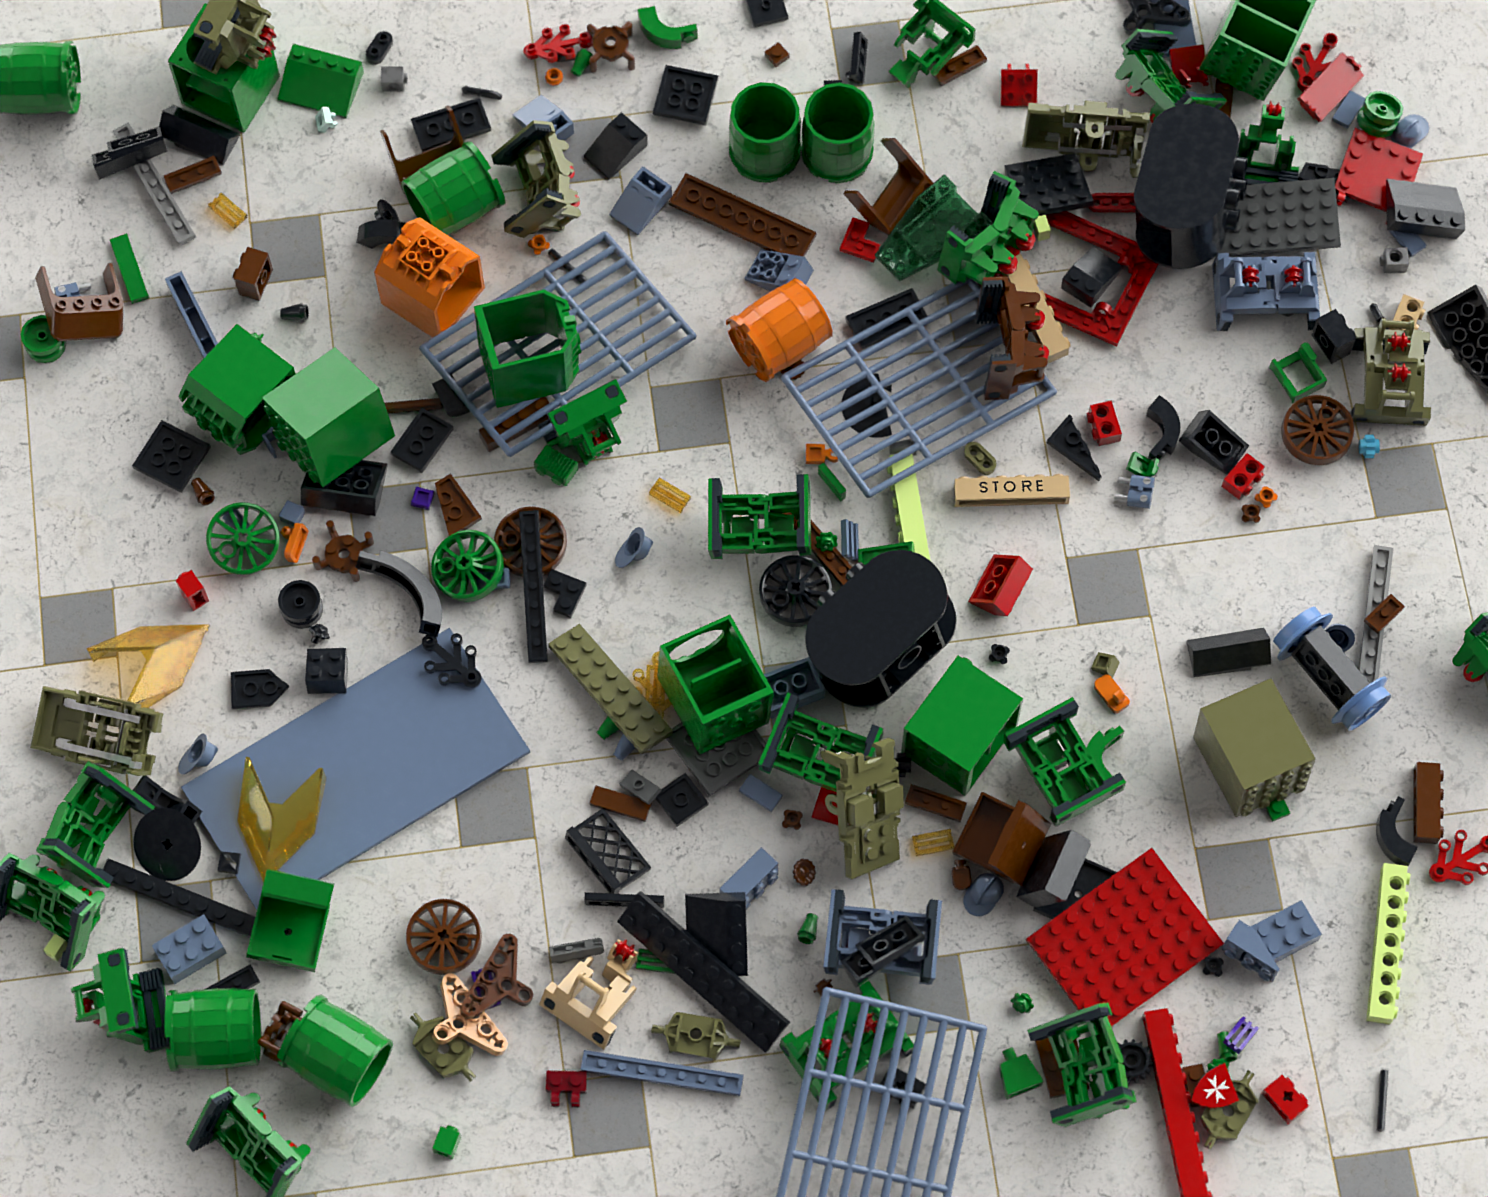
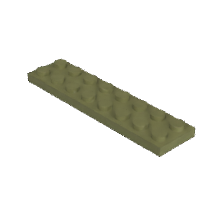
M580 623L548 643L550 650L641 755L673 734L671 727Z

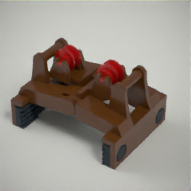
M1008 276L983 277L976 310L977 324L979 322L983 324V321H985V324H987V321H989V324H991V321L995 324L997 318L1003 344L1005 345V354L1003 356L999 354L998 357L995 354V357H993V354H991L988 375L983 390L984 400L1009 399L1011 394L1018 391L1019 385L1043 381L1045 376L1044 369L1048 364L1049 349L1043 344L1031 342L1027 339L1028 332L1039 330L1044 326L1045 314L1036 308L1041 298L1040 294L1037 292L1017 291L1015 284L1008 281Z

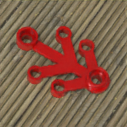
M562 24L559 27L560 32L548 44H544L553 37L552 29L544 28L541 31L542 36L535 43L526 45L523 52L530 60L540 57L549 63H555L558 60L557 54L565 56L566 59H573L576 56L575 50L568 46L579 44L581 48H590L593 45L592 35L588 32H582L577 38L561 41L571 33L570 26Z
M1327 33L1322 41L1323 47L1316 60H1314L1311 53V45L1308 43L1301 45L1300 53L1305 56L1310 69L1308 74L1304 70L1303 59L1301 57L1293 59L1292 67L1297 70L1300 77L1297 81V87L1302 92L1308 87L1304 83L1310 85L1316 79L1314 78L1316 73L1323 72L1331 63L1322 64L1329 50L1337 45L1338 38L1335 34Z
M1458 830L1454 835L1455 846L1452 860L1445 864L1446 853L1451 848V843L1443 839L1438 844L1439 854L1437 863L1433 864L1429 869V876L1435 882L1440 883L1450 879L1462 882L1464 885H1470L1474 880L1472 873L1465 872L1462 875L1451 870L1457 867L1478 872L1482 876L1487 875L1488 863L1476 864L1468 862V860L1481 852L1488 853V845L1485 843L1488 840V836L1482 837L1478 845L1461 854L1463 843L1467 839V833L1464 830ZM1457 834H1462L1464 839H1459ZM1445 843L1448 846V848H1442L1441 844ZM1480 867H1486L1487 871H1481ZM1436 870H1442L1443 874H1437ZM1464 876L1470 877V881H1465Z

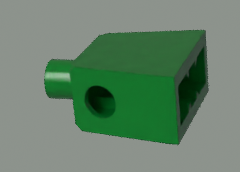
M1013 1047L1002 1051L1006 1062L999 1065V1072L1006 1099L1042 1086L1043 1079L1027 1054L1017 1057Z

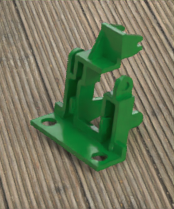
M916 0L913 7L918 11L901 28L900 36L894 42L896 48L900 47L905 40L913 45L924 33V37L930 38L938 44L934 49L930 47L921 57L909 49L907 51V58L904 61L900 59L889 70V73L907 88L910 87L911 83L915 82L919 70L926 75L930 72L931 75L935 76L963 45L969 48L975 41L976 29L939 0ZM935 22L949 32L943 39L934 33Z

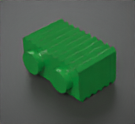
M545 445L534 461L535 471L541 476L547 475L551 477V480L557 485L563 484L567 486L579 469L577 461L548 445Z

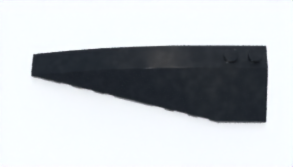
M1475 284L1427 313L1445 347L1452 350L1454 357L1488 393V298L1483 289Z

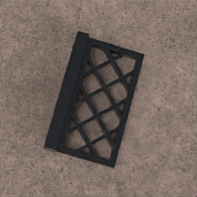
M604 808L576 827L572 826L566 830L565 839L609 893L619 894L621 889L651 869L648 862ZM603 816L607 821L606 827L595 825V820ZM582 828L592 829L591 837L582 836L579 830ZM594 829L606 831L605 839L593 838ZM608 831L617 833L619 836L618 841L607 840ZM592 842L603 843V852L594 851ZM606 844L618 846L617 854L605 853ZM620 846L628 847L631 850L630 856L619 855ZM604 857L616 858L615 867L607 866L604 863ZM618 859L629 860V869L618 868ZM632 861L640 862L644 868L639 871L631 870ZM616 872L628 873L627 879L620 883L616 878Z

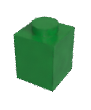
M450 1125L446 1127L441 1126L432 1147L433 1152L453 1160L461 1139L458 1129Z

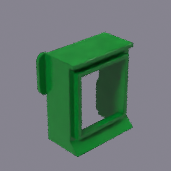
M1307 342L1301 344L1297 352L1279 361L1273 359L1269 366V369L1273 371L1292 400V404L1322 389L1327 382V378L1315 361L1317 355ZM1302 360L1315 383L1297 392L1282 369Z

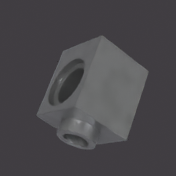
M403 66L381 67L382 91H404V85L408 84V74L404 73Z
M1407 247L1385 248L1383 255H1380V266H1383L1384 273H1403L1407 271L1409 266Z

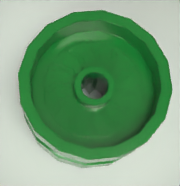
M1374 91L1366 96L1363 106L1357 115V123L1367 134L1378 138H1385L1391 136L1395 131L1404 108L1402 103L1390 93Z
M46 315L34 316L22 327V343L30 358L36 362H54L65 352L66 341H58L52 337Z

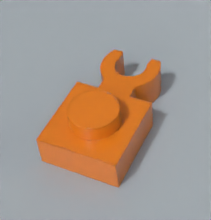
M806 444V464L825 463V459L836 463L838 458L831 455L834 453L831 448L825 449V444Z

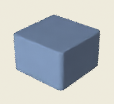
M287 500L279 514L280 521L294 527L295 523L301 522L305 515V509L303 506Z

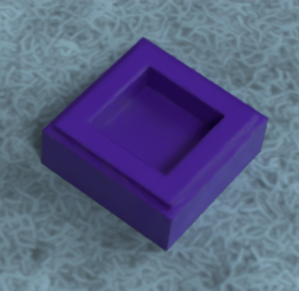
M416 487L411 500V506L430 510L435 492Z

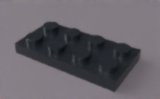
M480 97L450 106L463 140L492 131ZM445 108L411 118V123L422 152L446 144L453 139V129Z
M913 288L849 314L845 316V320L855 336L918 302L919 299ZM923 307L914 312L919 320L927 317ZM906 316L859 341L858 344L861 350L912 325V322Z

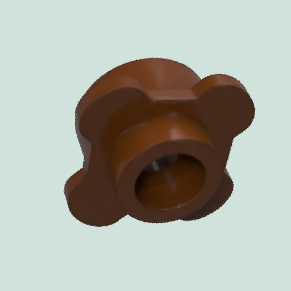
M1249 504L1242 506L1243 522L1253 521L1258 523L1260 521V507L1258 505Z
M785 810L782 826L799 830L801 828L800 820L803 817L802 812Z
M824 978L815 985L817 988L813 992H818L822 996L825 987L833 988V985L830 983L832 979L826 980Z

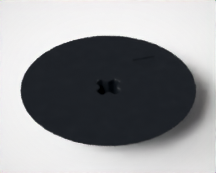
M873 374L878 382H880L879 374ZM865 378L848 387L843 394L842 402L871 387L872 385L868 379ZM892 384L885 387L884 389L891 392ZM876 392L842 411L845 420L882 401V398ZM883 408L850 427L858 433L863 432L888 418L887 408ZM889 425L869 437L880 438L892 435L891 426Z
M159 808L147 813L136 826L133 839L134 851L139 863L150 875L165 881H175L186 877L194 870L201 855V840L198 830L186 815L174 809Z

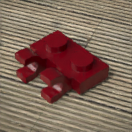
M547 1070L546 1092H551V1107H560V1093H571V1106L580 1107V1093H586L587 1071Z

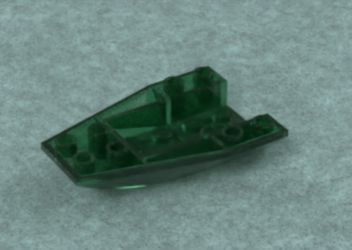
M944 174L917 196L876 252L875 258L900 282L939 262L946 233L952 226L955 225V229H959L958 232L961 230V234L965 233L968 239H974L994 223L982 211L978 214L957 193V186Z

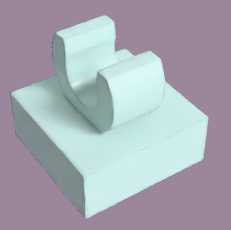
M322 107L315 116L319 132L325 133L328 128H335L338 122L332 121L336 114L330 113L329 107Z

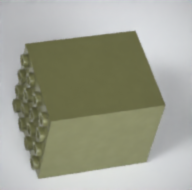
M1272 678L1200 708L1193 739L1235 817L1241 815L1245 817L1251 814L1254 809L1266 808L1272 801H1282L1293 792L1298 794L1305 790L1316 758Z

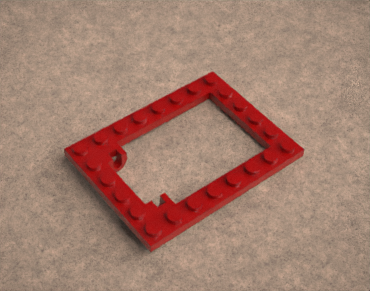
M1067 211L1046 215L1049 226L1120 256L1117 263L1122 266H1128V273L1132 274L1114 310H1112L1108 303L1098 302L1092 313H1089L1045 293V301L1048 306L1052 307L1055 320L1117 347L1159 264L1148 259L1140 251L1136 241ZM1011 246L1006 248L1014 256L1019 255L1021 250ZM995 273L994 277H1003V275Z

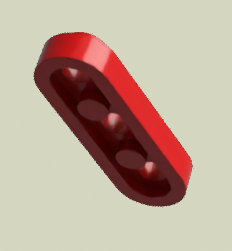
M1134 193L1091 194L1094 203L1099 204V206L1088 207L1092 212H1135V206L1130 204L1135 203Z

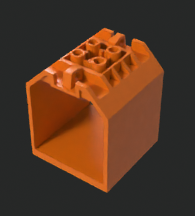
M419 217L406 222L401 228L402 233L397 237L396 241L386 246L374 274L381 304L433 338L458 322L485 289L480 256Z

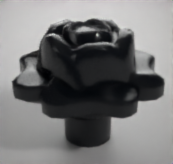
M322 624L308 627L313 635L311 639L313 643L318 644L319 640L330 639L328 628Z

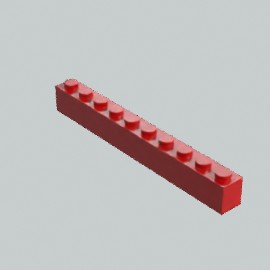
M1168 1008L1146 1011L1143 1013L1142 1019L1149 1052L1153 1055L1151 1061L1153 1062L1155 1080L1180 1196L1212 1197L1211 1191H1207L1206 1183L1209 1182L1207 1172L1203 1171L1202 1163H1204L1203 1152L1199 1151L1197 1145L1200 1143L1198 1131H1194L1195 1115L1193 1111L1190 1112L1189 1108L1191 1096L1189 1092H1186L1184 1085L1187 1084L1185 1072L1181 1071L1180 1065L1183 1064L1182 1055L1180 1052H1177L1176 1048L1178 1037L1176 1033H1173L1172 1029L1174 1025L1172 1013L1169 1014Z

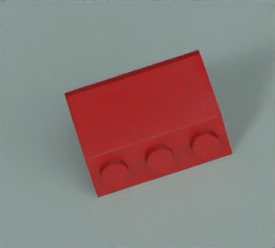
M993 554L968 602L995 616L1008 617L1033 568L1020 556Z

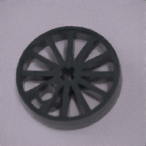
M785 556L771 563L764 571L759 584L760 601L765 612L774 621L789 627L806 626L811 616L804 602L817 610L819 608L817 602L810 597L820 598L826 591L811 589L826 584V588L829 590L832 588L831 579L824 567L817 561L806 556ZM797 564L794 579L786 565ZM801 565L811 567L806 575L799 579ZM781 567L787 580L776 575L774 571ZM815 571L822 577L815 581L807 582ZM768 578H771L781 586L766 585V581ZM764 592H772V598L765 599ZM783 599L786 602L784 604H777L776 600ZM792 601L790 618L781 616ZM796 602H798L805 618L794 619Z

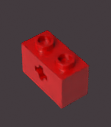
M192 570L181 573L175 580L181 595L193 611L209 602L203 585Z
M1282 1074L1268 1085L1261 1094L1289 1125L1305 1112L1309 1105L1307 1104V1098L1295 1090V1085L1291 1079L1285 1078ZM1283 1097H1290V1100H1283Z

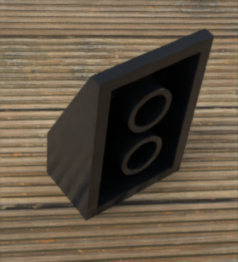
M621 112L605 127L583 157L610 180L648 146L647 134Z
M1092 247L1062 278L1061 289L1092 308L1124 266Z
M1210 410L1199 411L1178 440L1190 452L1226 475L1235 467L1249 447L1242 438Z

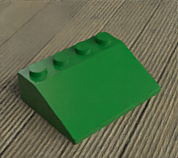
M293 44L286 61L277 99L320 111L322 107H329L330 113L333 112L336 116L347 118L364 74L362 62Z

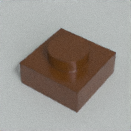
M779 42L764 52L766 58L775 67L790 58V54Z

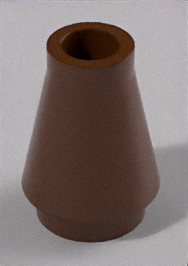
M199 477L191 481L197 502L204 506L211 504L215 499L214 491Z

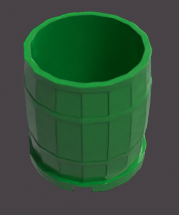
M65 41L64 43L16 42L0 45V114L40 115L62 112L77 114L81 101V93H77V83H81V71L76 45H71L73 41Z
M760 82L747 86L737 94L731 105L729 157L737 171L743 177L754 182L771 183L777 181L778 178L786 174L789 175L794 171L800 160V108L796 98L786 88L775 83Z
M844 83L827 84L814 91L807 100L804 111L801 145L803 163L812 175L817 178L827 179L831 183L851 182L863 175L867 170V166L871 163L874 153L875 123L872 103L866 94L855 86Z
M471 141L463 143L461 148L449 152L420 168L401 182L404 194L416 217L422 218L446 235L456 233L484 217L494 208H500L506 204L500 183L497 178L493 180L487 171L491 169L489 163Z
M204 989L180 993L177 990L169 991L171 995H167L165 1005V1038L170 1037V1049H166V1055L171 1072H178L180 1069L237 1068L258 1065L260 1063L261 1046L257 1042L261 1038V1012L257 989Z
M317 995L303 1009L307 1013L302 1020L296 1019L290 1027L278 1052L277 1058L281 1059V1062L278 1061L277 1063L283 1068H290L299 1077L329 1096L335 1097L351 1107L356 1106L366 1096L380 1076L391 1054L393 1042L360 1018L343 1008L329 1003L325 996Z

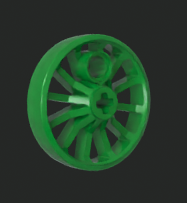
M238 502L225 506L214 515L207 528L206 544L211 558L220 568L232 574L250 575L263 570L272 562L279 548L280 536L274 518L264 508L253 503ZM244 509L242 529L234 515L233 510ZM249 509L258 512L259 515L246 529ZM229 512L236 530L221 521L220 518ZM263 516L271 524L257 531H253V529L256 527V525L259 523ZM217 523L232 535L215 534L212 531ZM270 530L274 531L275 540L255 538ZM239 535H242V536L247 535V537H246L247 542H244V541H240V542H239V540H240ZM211 538L232 540L224 541L219 547L214 549L211 544ZM254 543L274 545L271 555L265 553ZM225 546H231L233 553L225 555L222 549ZM250 548L267 560L257 566ZM239 549L237 569L226 566L235 557ZM244 549L253 569L242 570ZM219 552L220 556L225 560L221 562L216 557V553Z
M462 530L448 536L437 547L431 563V573L436 586L446 596L460 602H473L489 595L499 584L504 571V559L500 548L490 536L477 530ZM471 538L469 549L466 552L462 540ZM477 539L484 540L483 544L475 552ZM455 543L458 544L460 549L459 556L449 549ZM492 545L494 551L490 554L481 557L486 552V550ZM447 552L449 555H451V556H452L454 559H456V560L453 561V560H452L451 558H449V557H444V558H443V556H444V554ZM497 558L496 566L482 565ZM452 565L449 571H445L446 567ZM478 571L494 572L491 580H488ZM474 575H476L486 583V585L480 590L477 586ZM453 578L446 587L443 586L442 581ZM470 579L474 592L471 594H466L468 581ZM461 581L459 593H452V591Z

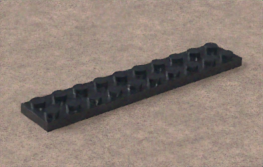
M642 891L636 894L617 922L762 1051L768 1052L790 1021Z

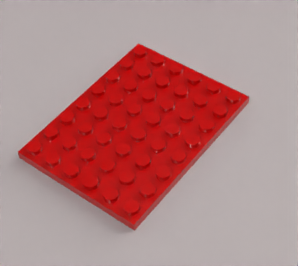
M1153 848L1147 850L1025 939L1078 1011L1099 1003H1109L1113 1015L1107 1017L1111 1027L1224 944Z

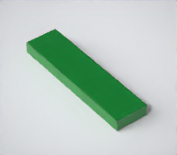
M127 233L109 239L131 303L134 304L149 299Z

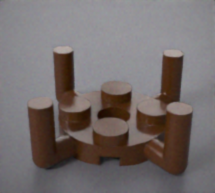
M627 21L621 28L618 26H604L598 29L593 24L587 25V32L592 35L595 52L589 59L591 73L597 71L596 62L600 58L614 62L623 56L628 60V69H635V57L627 51L629 48L628 37L633 35L632 22ZM608 40H614L616 42L612 46L606 44Z
M328 520L326 525L332 540L325 546L324 560L320 561L318 556L312 558L314 568L321 570L329 566L334 571L350 573L353 581L358 582L360 575L356 565L359 553L374 544L372 533L366 532L364 534L365 541L359 542L349 534L339 536L334 522ZM341 551L349 552L348 557H339Z
M286 1001L280 1002L277 1012L271 1019L273 1023L271 1026L267 1025L263 1036L257 1042L259 1046L264 1048V1056L275 1062H281V1059L277 1058L280 1047L276 1045L278 1041L282 1042L287 1035L285 1028L290 1022L294 1023L296 1019L302 1020L303 1010Z

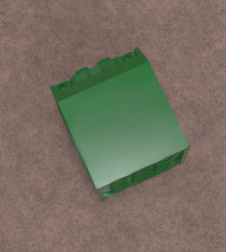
M543 289L474 306L478 347L496 408L565 392L579 373L578 363L579 354H581V340L576 330L575 316L569 315L570 307L567 300ZM542 333H548L559 340L561 350L499 365L493 346Z
M236 324L188 374L178 397L181 402L187 398L182 409L186 414L196 418L197 425L202 430H208L216 441H222L233 449L238 445L239 447L236 451L239 455L255 450L263 442L262 435L272 427L267 420L269 416L265 414L245 435L241 430L247 418L263 402V396L296 373L292 365Z

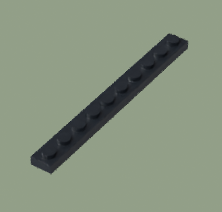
M109 858L107 859L102 870L114 877L112 883L197 917L204 914L208 921L251 938L255 916ZM288 929L284 931L286 935L288 934Z

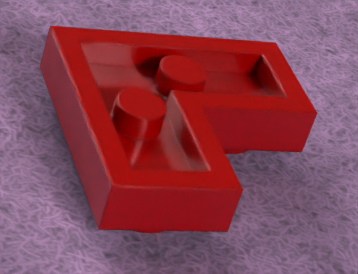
M852 217L839 251L874 263L881 244L864 239L870 223Z

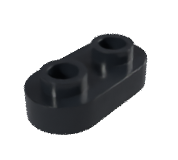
M381 31L372 40L366 50V58L369 63L379 64L386 57L393 45V38L389 32Z

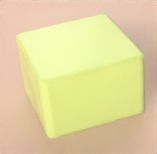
M1046 215L1038 216L1033 225L1038 241L1050 239L1051 229Z
M54 934L43 951L47 956L58 962L63 952L67 949L68 943L62 937Z

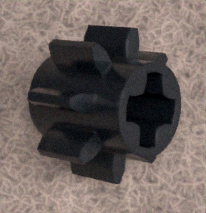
M897 753L894 759L898 762V767L894 769L899 771V777H905L906 773H911V758H906V753Z

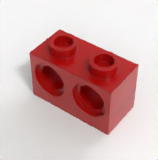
M1112 400L1090 405L1086 416L1088 423H1092V437L1094 441L1097 440L1098 446L1120 442L1122 432ZM1101 413L1105 417H1098L1096 414ZM1107 430L1110 434H1104L1102 431Z
M1246 453L1224 478L1221 487L1238 500L1243 495L1247 497L1253 489L1251 486L1255 482L1259 483L1264 477L1263 471L1265 466ZM1246 469H1252L1255 473H1249ZM1235 482H1240L1243 486H1237Z

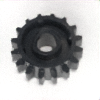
M1125 1039L1122 1045L1118 1043L1123 1056L1122 1065L1125 1066L1128 1084L1130 1081H1134L1137 1084L1139 1078L1145 1080L1146 1075L1144 1073L1150 1074L1151 1070L1148 1067L1153 1066V1062L1149 1061L1153 1055L1147 1052L1149 1047L1144 1048L1142 1046L1143 1042L1135 1043V1039H1132L1131 1042ZM1131 1057L1135 1059L1136 1064H1127L1126 1058Z

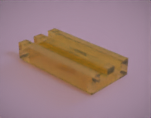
M223 193L218 194L219 197H215L213 202L208 204L209 208L233 229L237 228L247 218V214ZM221 201H224L230 208H232L237 214H239V215L241 216V218L238 217L233 211H231V210H230L226 205H224ZM218 204L223 210H225L230 216H232L236 220V222L234 223L228 216H226L221 210H219L216 207V205Z
M660 477L649 491V495L680 513L687 506L688 501L691 500L689 494ZM659 485H662L670 491L676 493L677 495L684 498V500H681L678 497L671 494L670 492L662 489L661 487H659Z
M647 665L645 699L649 703L664 705L665 691L662 685L661 699L657 698L658 665ZM650 670H654L653 698H649Z
M951 829L912 836L916 856L952 850L955 847ZM947 835V837L917 843V841L926 840ZM949 842L948 845H943V846H938V847H932V848H927V849H922V850H919V848H918V847H923V846H929V845H935V844H939V843Z

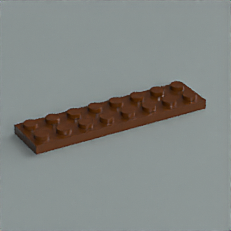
M685 173L669 200L670 206L769 251L805 257L817 236V232L688 173Z

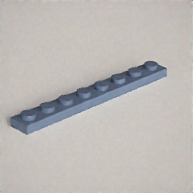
M584 1050L581 1071H587L588 1073L741 1096L744 1077L742 1074Z

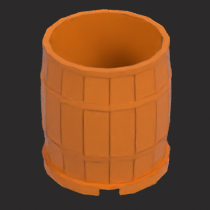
M796 278L761 297L737 316L733 315L726 320V325L730 324L731 327L727 332L736 351L747 367L752 365L758 371L755 375L764 382L771 380L775 377V373L790 367L817 349L818 346L832 337L833 333L830 320L817 297L809 287Z

